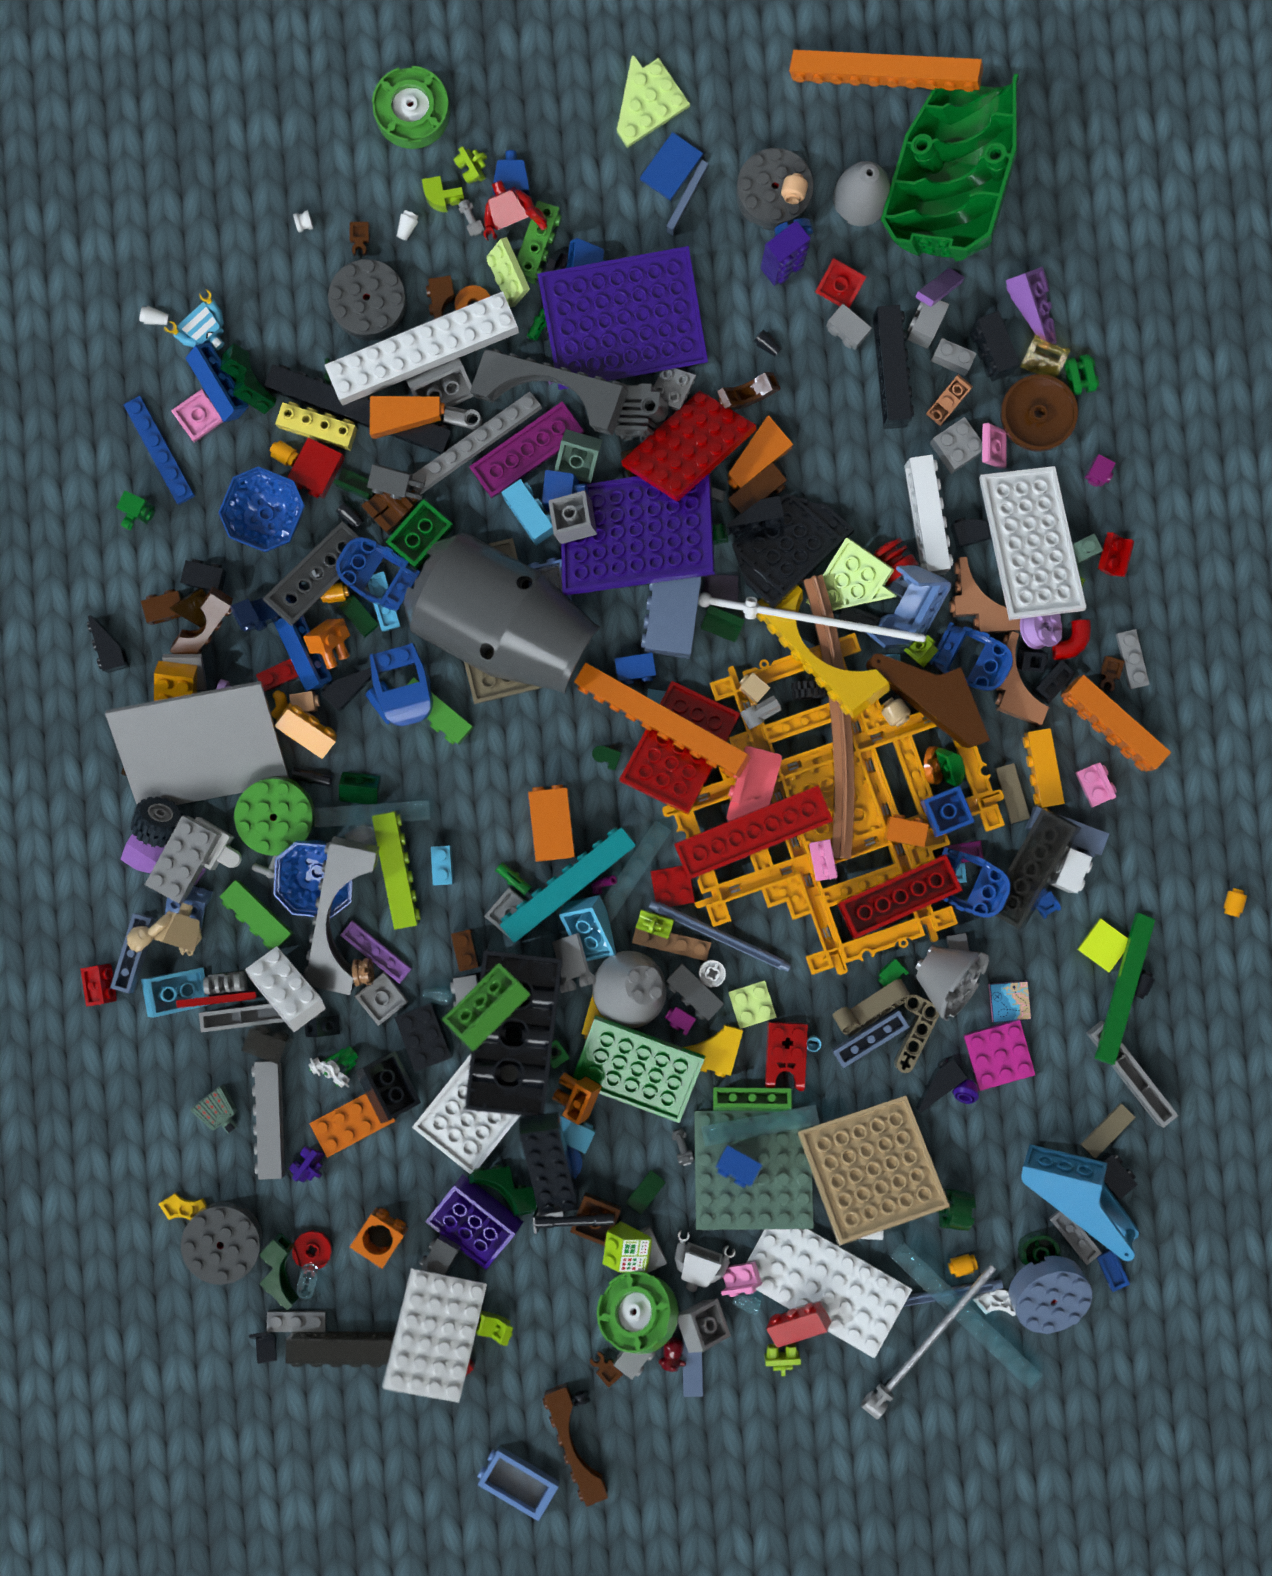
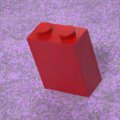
M308 437L287 478L294 480L299 490L304 488L308 490L309 495L315 498L319 496L325 498L345 457L343 454Z

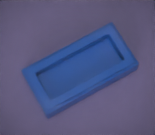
M1109 1249L1101 1252L1102 1254L1097 1257V1261L1111 1291L1114 1292L1130 1285L1118 1256Z

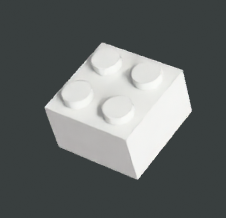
M1072 848L1062 849L1048 884L1068 893H1078L1084 887L1085 880L1083 879L1085 874L1091 870L1093 864L1091 862L1092 857Z

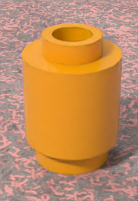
M281 440L274 442L269 450L271 457L285 466L293 467L299 456L296 449Z
M343 582L335 583L321 597L322 602L330 604L346 601V597L349 596L348 586L344 585Z
M1233 888L1232 891L1227 892L1223 907L1225 909L1224 914L1240 917L1247 899V895H1244L1243 890Z
M964 1254L950 1258L951 1263H948L950 1274H954L956 1278L978 1270L974 1254Z

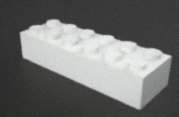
M933 454L909 458L904 467L920 567L934 574L944 575L951 569L953 558L948 553V547H950L949 536L945 535L947 521L946 517L942 516L941 509H944L943 498L939 497L938 490H941L940 480L936 479L935 471H938L937 461L933 460Z

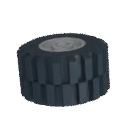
M155 796V798L148 797L147 799H142L137 804L132 818V833L134 836H137V840L143 841V844L162 848L169 841L184 813L180 811L181 808L178 805H175V802L168 801L167 798L162 799Z

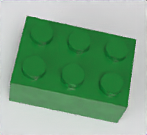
M423 499L389 537L386 543L413 568L418 570L429 558L430 555L427 551L435 542L445 539L454 529V526Z

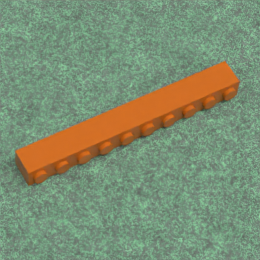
M793 50L789 72L792 80L800 83L813 81L818 84L831 82L836 85L850 83L855 86L868 84L873 87L887 85L892 88L905 86L910 89L923 87L929 90L942 88L948 91L960 89L972 92L974 90L980 91L984 68L982 59Z
M587 663L584 664L574 681L579 686L577 690L585 695L591 693L594 695L593 699L601 704L604 701L610 704L609 708L619 713L621 710L626 713L625 717L629 720L642 722L641 726L649 731L652 729L656 730L659 737L666 741L670 738L674 741L673 744L682 750L686 747L691 750L690 754L698 759L700 757L707 759L706 763L713 768L721 767L723 769L722 772L731 778L734 775L739 778L751 759L742 750Z

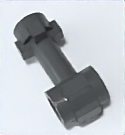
M683 1128L673 1130L672 1140H677L680 1153L677 1154L679 1165L684 1164L686 1166L692 1164L695 1161L692 1150H687L684 1137H687L686 1131Z

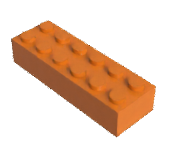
M1085 675L1075 678L1060 695L1063 698L1064 704L1070 708H1075L1078 711L1077 715L1081 719H1087L1096 732H1102L1106 736V741L1120 748V753L1127 759L1131 758L1135 762L1134 765L1140 771L1156 770L1171 753Z

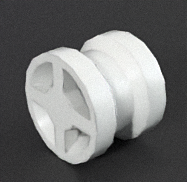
M308 210L304 211L303 214H293L299 233L303 232L304 229H314Z

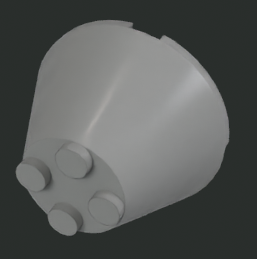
M932 945L927 951L925 959H921L917 963L915 968L918 970L916 974L917 980L943 1020L948 1021L947 1017L949 1016L954 1018L971 999L979 986L977 980L980 974L984 975L987 970L989 956L982 952Z
M621 951L616 953L615 956L606 958L597 972H595L594 976L596 979L595 983L592 984V994L595 1005L604 1018L628 1028H637L650 1023L661 1012L667 994L666 981L660 967L647 955L636 951Z

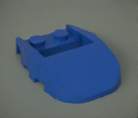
M363 537L349 541L336 562L337 574L346 585L368 601L395 612L399 610L403 603L407 588H412L416 578L420 575L419 570L414 571L408 566V562L394 553L391 548L381 546L375 541ZM384 558L400 567L386 593L380 599L364 589Z
M950 622L937 646L939 651L929 663L943 673L952 671L949 668L967 635L985 644L969 677H965L968 686L983 691H993L999 688L1006 680L1012 668L1013 657L1010 649L988 633L973 630L966 626L964 628L958 627Z
M410 643L398 648L370 654L373 687L376 698L387 720L396 726H407L425 720L432 711L433 698L430 689V678L422 659L416 651V645ZM412 664L416 665L420 682L383 692L378 676L379 673Z
M945 847L942 855H947L955 875L962 859L977 864L982 869L967 902L953 895L942 900L950 903L962 912L966 911L976 916L988 918L998 914L1003 909L1010 894L1011 885L1008 876L985 859Z

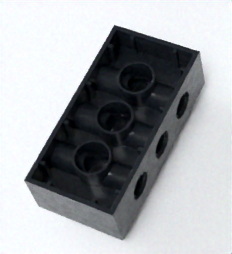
M484 950L480 981L499 963L530 995L474 1051L471 1050L464 1109L518 1116L544 1114L562 959ZM510 1026L521 1028L523 1035L520 1041L511 1043L507 1040L506 1030ZM506 1065H513L518 1071V1076L513 1082H506L501 1077V1070Z

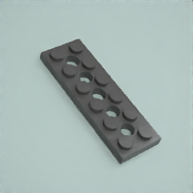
M342 521L263 598V601L289 625L293 626L340 579L336 571V562L341 554L338 545H346L349 541L359 538V536ZM325 558H334L335 564H327ZM314 569L320 570L322 577H314L312 571ZM306 582L309 585V589L306 591L301 590L299 583ZM293 595L296 598V602L288 603L286 596Z

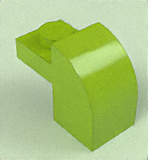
M440 176L422 179L426 200L433 209L440 212H448L446 204L458 205L464 201L462 187L443 190Z
M481 1311L476 1334L491 1337L500 1345L507 1346L512 1336L513 1326L510 1325L511 1321L503 1316Z

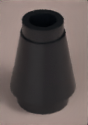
M764 329L754 339L757 347L774 357L782 349L770 332H766Z
M345 501L336 510L341 519L356 529L364 522L352 503Z

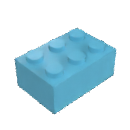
M520 479L501 493L511 511L537 546L554 534L551 516L544 514L545 510L540 500L533 498L534 494L527 482L523 483Z

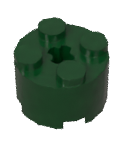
M944 1189L943 1191L950 1207L937 1211L940 1218L939 1227L969 1231L975 1218H971L972 1208L976 1209L974 1194L967 1191Z
M1035 1231L1026 1234L1020 1239L1018 1256L1025 1266L1031 1262L1033 1265L1046 1261L1044 1257L1061 1256V1250L1057 1242L1044 1232ZM1041 1249L1043 1252H1040L1041 1255L1037 1256L1036 1252Z

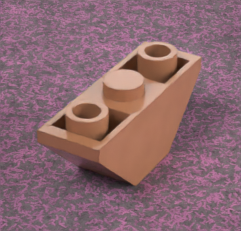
M958 374L926 414L941 426L963 401L973 386Z

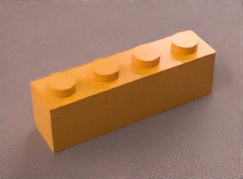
M1051 728L1024 733L1025 737L1022 739L1023 746L1027 748L1028 752L1026 763L1031 768L1032 775L1029 778L1031 786H1034L1035 794H1033L1034 804L1040 808L1065 804Z

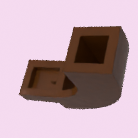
M765 372L745 384L721 388L717 392L721 405L725 409L729 408L735 411L755 404L778 392L781 388L774 373Z

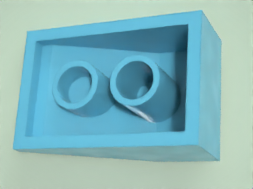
M600 895L566 902L559 916L569 936L579 933L586 961L615 956L616 950L609 917Z
M203 967L141 979L148 1017L154 1018L209 1006L176 1007V1000L208 996L203 988V978L205 977Z

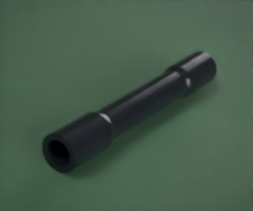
M614 1213L585 1216L535 1217V1229L562 1226L614 1225Z

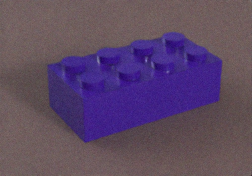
M797 220L765 244L760 269L774 286L778 283H784L789 278V274L793 271L797 273L804 267L803 264L808 254L807 251L811 238Z

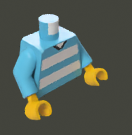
M205 289L209 293L207 298H203L199 293L201 300L204 302L177 326L174 322L168 321L173 325V328L168 330L164 327V330L173 333V336L185 346L194 348L195 345L210 342L213 348L218 351L225 344L220 339V336L224 333L222 329L224 324L222 311L215 300L211 299L210 291Z

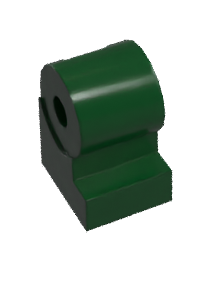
M723 524L713 525L714 545L728 543L726 527Z
M600 745L593 749L592 756L598 763H608V769L615 771L621 752Z

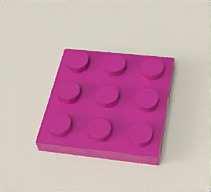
M1020 1019L963 1034L979 1091L1035 1075Z

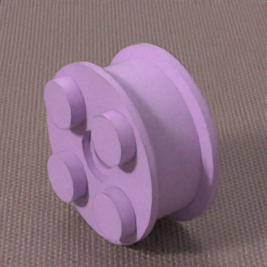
M1054 614L1020 619V631L1025 643L1032 649L1055 646L1062 638L1061 615Z

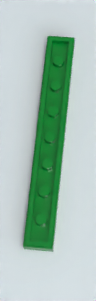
M1136 913L1134 916L1095 1059L1110 1065H1115L1155 923V919L1140 913Z

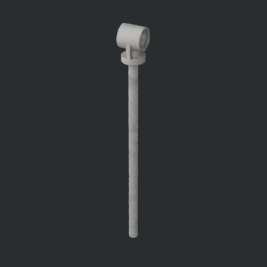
M990 1264L888 1384L886 1386L879 1384L876 1387L877 1393L871 1391L865 1396L861 1403V1407L875 1419H879L888 1407V1403L885 1401H892L894 1398L891 1391L996 1271L994 1265Z

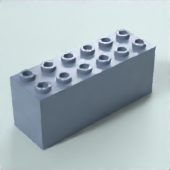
M701 576L650 583L649 591H652V596H648L646 608L650 612L649 615H645L644 629H647V634L642 635L641 647L645 648L644 653L653 652V654L690 659Z

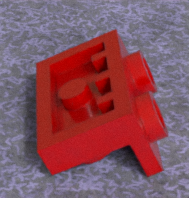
M1107 532L1098 569L1110 576L1125 577L1135 541L1122 538L1113 532Z
M111 964L80 968L86 1007L117 1001L116 990L110 988L113 980Z

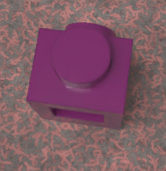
M677 1006L674 1009L670 1008L665 1015V1018L671 1022L669 1025L678 1031L682 1028L684 1035H687L696 1020L695 1017Z

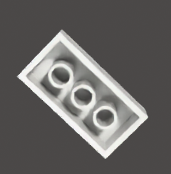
M277 946L245 969L250 980L293 1032L326 1009L320 996Z

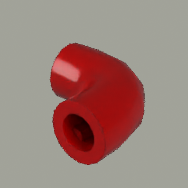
M1090 620L1071 621L1072 633L1070 638L1059 641L1055 646H1052L1053 660L1073 658L1084 651L1090 641Z

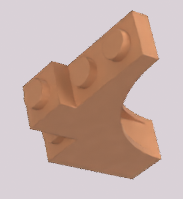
M959 557L956 563H954V574H957L958 582H955V591L959 595L951 598L952 601H949L950 613L953 612V617L976 616L973 619L974 630L988 634L1010 633L1011 631L1021 632L1020 619L1009 620L1007 608L992 601L977 586L971 575L967 557Z
M1011 631L1008 635H1004L1002 643L1010 649L1013 664L1004 683L996 689L1002 692L996 698V710L1040 726L1043 724L1049 707L1033 697L1024 686L1017 670L1015 657L1019 634Z

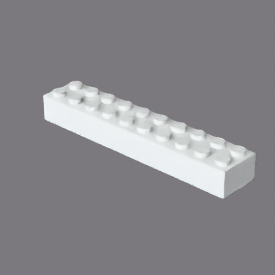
M502 291L325 364L338 399L343 406L519 333Z

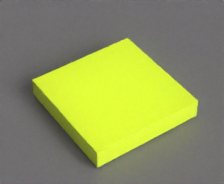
M1099 919L1077 950L1110 973L1125 952L1128 938L1102 919Z

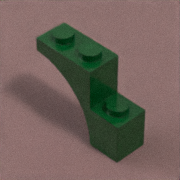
M233 343L223 353L220 369L236 379L234 396L261 413L266 414L276 404L277 399L270 395L256 379L250 365V353Z
M496 1165L489 1170H485L484 1167L476 1168L468 1176L469 1184H482L498 1191L509 1203L513 1217L532 1214L537 1210L533 1187H526V1185L514 1187L510 1166Z
M280 1232L260 1254L264 1262L273 1269L259 1284L281 1306L289 1310L299 1298L289 1283L286 1271L289 1253L295 1245Z

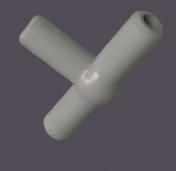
M273 856L269 868L254 863L252 870L264 874L268 878H274L275 858L277 856Z

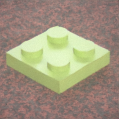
M765 980L728 992L739 1029L777 1018Z

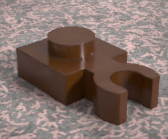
M350 222L349 241L350 243H355L352 246L354 256H356L358 249H363V255H367L364 243H369V222Z
M1104 656L1099 675L1105 677L1099 683V689H1103L1105 683L1110 685L1109 692L1115 689L1113 680L1120 679L1125 661Z
M598 1350L597 1355L600 1357V1360L594 1361L591 1357L589 1361L592 1366L599 1368L596 1374L609 1388L623 1373L613 1366L614 1362L611 1358L606 1362L604 1354Z

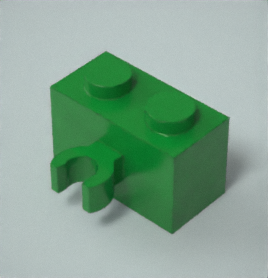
M125 490L116 507L126 514L121 526L130 531L134 526L135 520L147 524L148 521L152 520L155 513L153 505Z

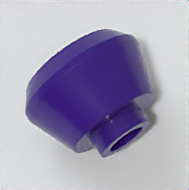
M965 1079L953 1089V1095L959 1102L972 1104L979 1099L978 1087L971 1079Z

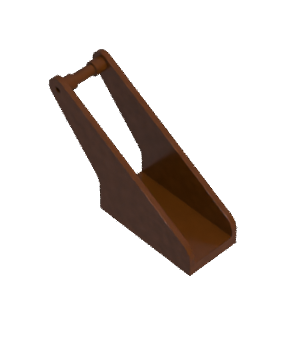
M875 654L867 661L866 668L868 671L877 669L889 682V688L962 747L971 748L990 741L961 667L942 675H935L882 654Z

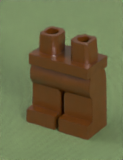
M383 492V495L376 494L361 506L390 535L410 515L420 499L402 497V500L390 497L391 494Z

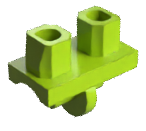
M464 146L459 148L460 153L454 158V161L460 169L466 165L469 167V170L462 174L465 181L469 184L477 180L484 181L486 177L481 169L486 167L484 163L487 159L484 152L479 153L477 149L471 152L470 149H465Z
M641 909L636 928L669 939L674 920Z
M796 1343L786 1345V1352H778L775 1344L767 1345V1351L764 1353L765 1365L773 1366V1371L781 1370V1376H785V1370H793L792 1365H801L799 1351H797Z

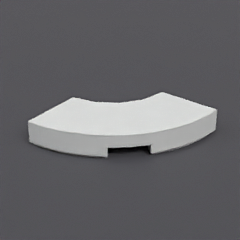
M996 1289V1291L979 1293L972 1298L985 1314L995 1310L1006 1311L1012 1316L1016 1314L1012 1307L1008 1290Z

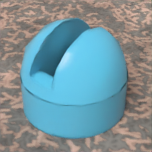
M811 1035L807 1038V1049L809 1051L816 1052L821 1048L819 1037ZM812 1040L818 1042V1044L811 1043L809 1041Z

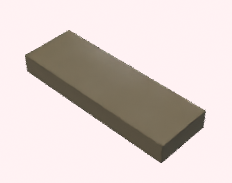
M1014 763L995 768L999 786L1004 795L1003 800L1010 823L1030 819Z
M1119 1103L1080 1145L1096 1159L1134 1120L1135 1116Z

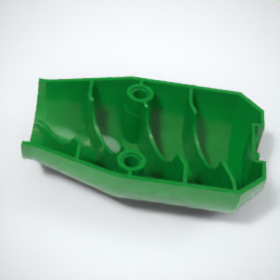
M1014 74L1011 84L1003 87L980 86V91L974 90L972 92L960 89L948 91L942 88H935L931 91L905 135L881 217L882 223L899 247L917 256L926 253L934 256L954 258L956 262L987 248L991 244L1017 156L1018 74Z

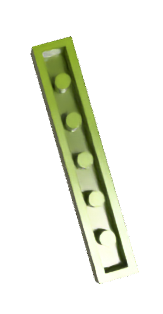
M397 811L375 814L372 816L377 846L380 847L379 856L394 930L417 926L418 920H421L419 908L416 909L414 901H417L416 890H412L411 883L414 880L412 871H408L407 864L410 863L408 852L404 851L403 845H406L404 833L401 834L400 826H402L401 815H397Z

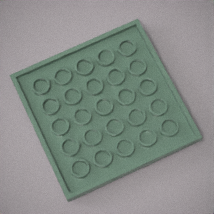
M791 1110L790 1112L694 1111L696 1230L813 1229L812 1171L798 1136L799 1131L811 1128L810 1110ZM727 1145L762 1164L750 1187L742 1188L734 1183V1178L730 1176L725 1178L717 1173L718 1169L715 1166Z

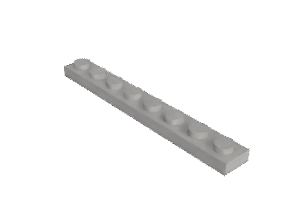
M528 392L414 473L412 480L423 482L425 486L424 488H418L411 485L416 493H424L542 409L540 403L531 392Z

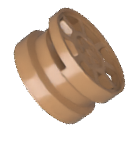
M364 958L362 961L358 959L353 960L352 976L355 986H361V983L373 985L374 966L371 958Z

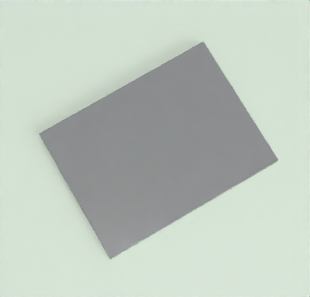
M261 681L106 710L105 712L136 804L141 802L142 799H147L148 797L155 798L157 796L162 799L167 798L168 801L175 802V805L243 793L249 786L267 777L279 776L290 779Z

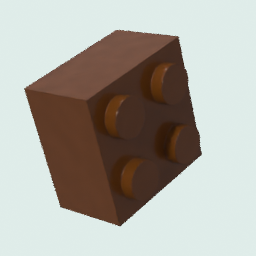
M585 1192L576 1216L614 1213V1225L571 1226L570 1232L605 1246L607 1231L615 1226L621 1206Z

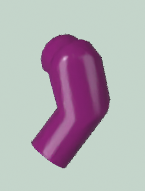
M616 876L603 877L592 883V894H601L602 887L615 885L617 883Z

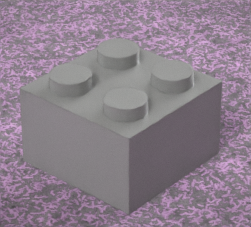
M940 300L930 307L921 301L907 330V333H909L907 340L928 349L949 304Z
M965 417L938 434L930 442L951 474L982 454V441Z
M585 490L549 500L553 533L560 544L597 534L592 500Z
M718 1299L702 1300L678 1314V1323L689 1353L704 1352L731 1336Z

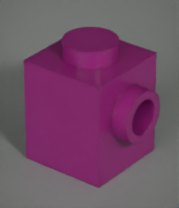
M1098 454L1084 478L1088 480L1089 484L1101 487L1112 479L1114 473L1111 471L1116 463Z

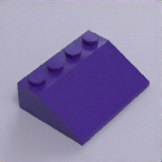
M464 1174L461 1175L425 1221L441 1235L460 1245V1250L485 1270L523 1224L520 1218L517 1216L513 1217V1213L477 1184H469V1179Z

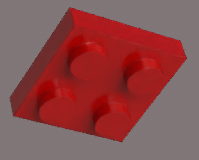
M683 866L650 871L656 902H661L669 907L695 903L691 879L688 880Z

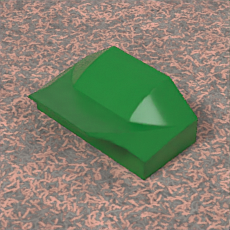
M943 747L936 749L935 752L943 780L955 787L959 786L963 782L965 775L962 757Z

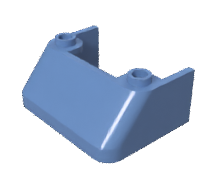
M917 565L897 566L896 570L904 575V581L909 586L894 614L884 615L880 619L878 627L926 635L951 589V583L945 578ZM867 633L883 648L910 647L914 642L913 640Z

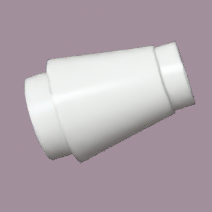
M404 210V213L400 216L397 237L407 241L418 224L417 219L419 216Z
M148 305L147 307L142 306L140 322L149 325H168L169 314Z

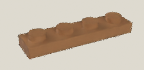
M635 928L632 941L634 944L707 961L711 942L670 933L669 939L637 928Z

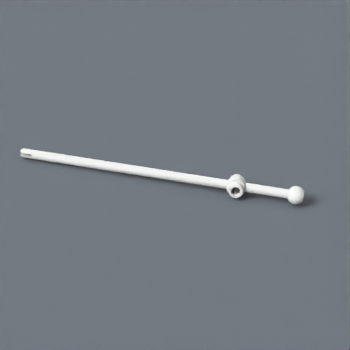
M703 592L699 594L698 604L701 607L715 605L743 610L747 619H755L756 614L760 613L924 642L926 639L925 635L759 606L755 597H747L746 602L742 603L713 598L709 593Z

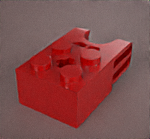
M767 1021L766 1088H774L779 1073L788 1071L794 1076L796 1089L804 1091L808 1025L806 1023ZM786 1038H789L791 1041L788 1047L782 1044V1041H785Z

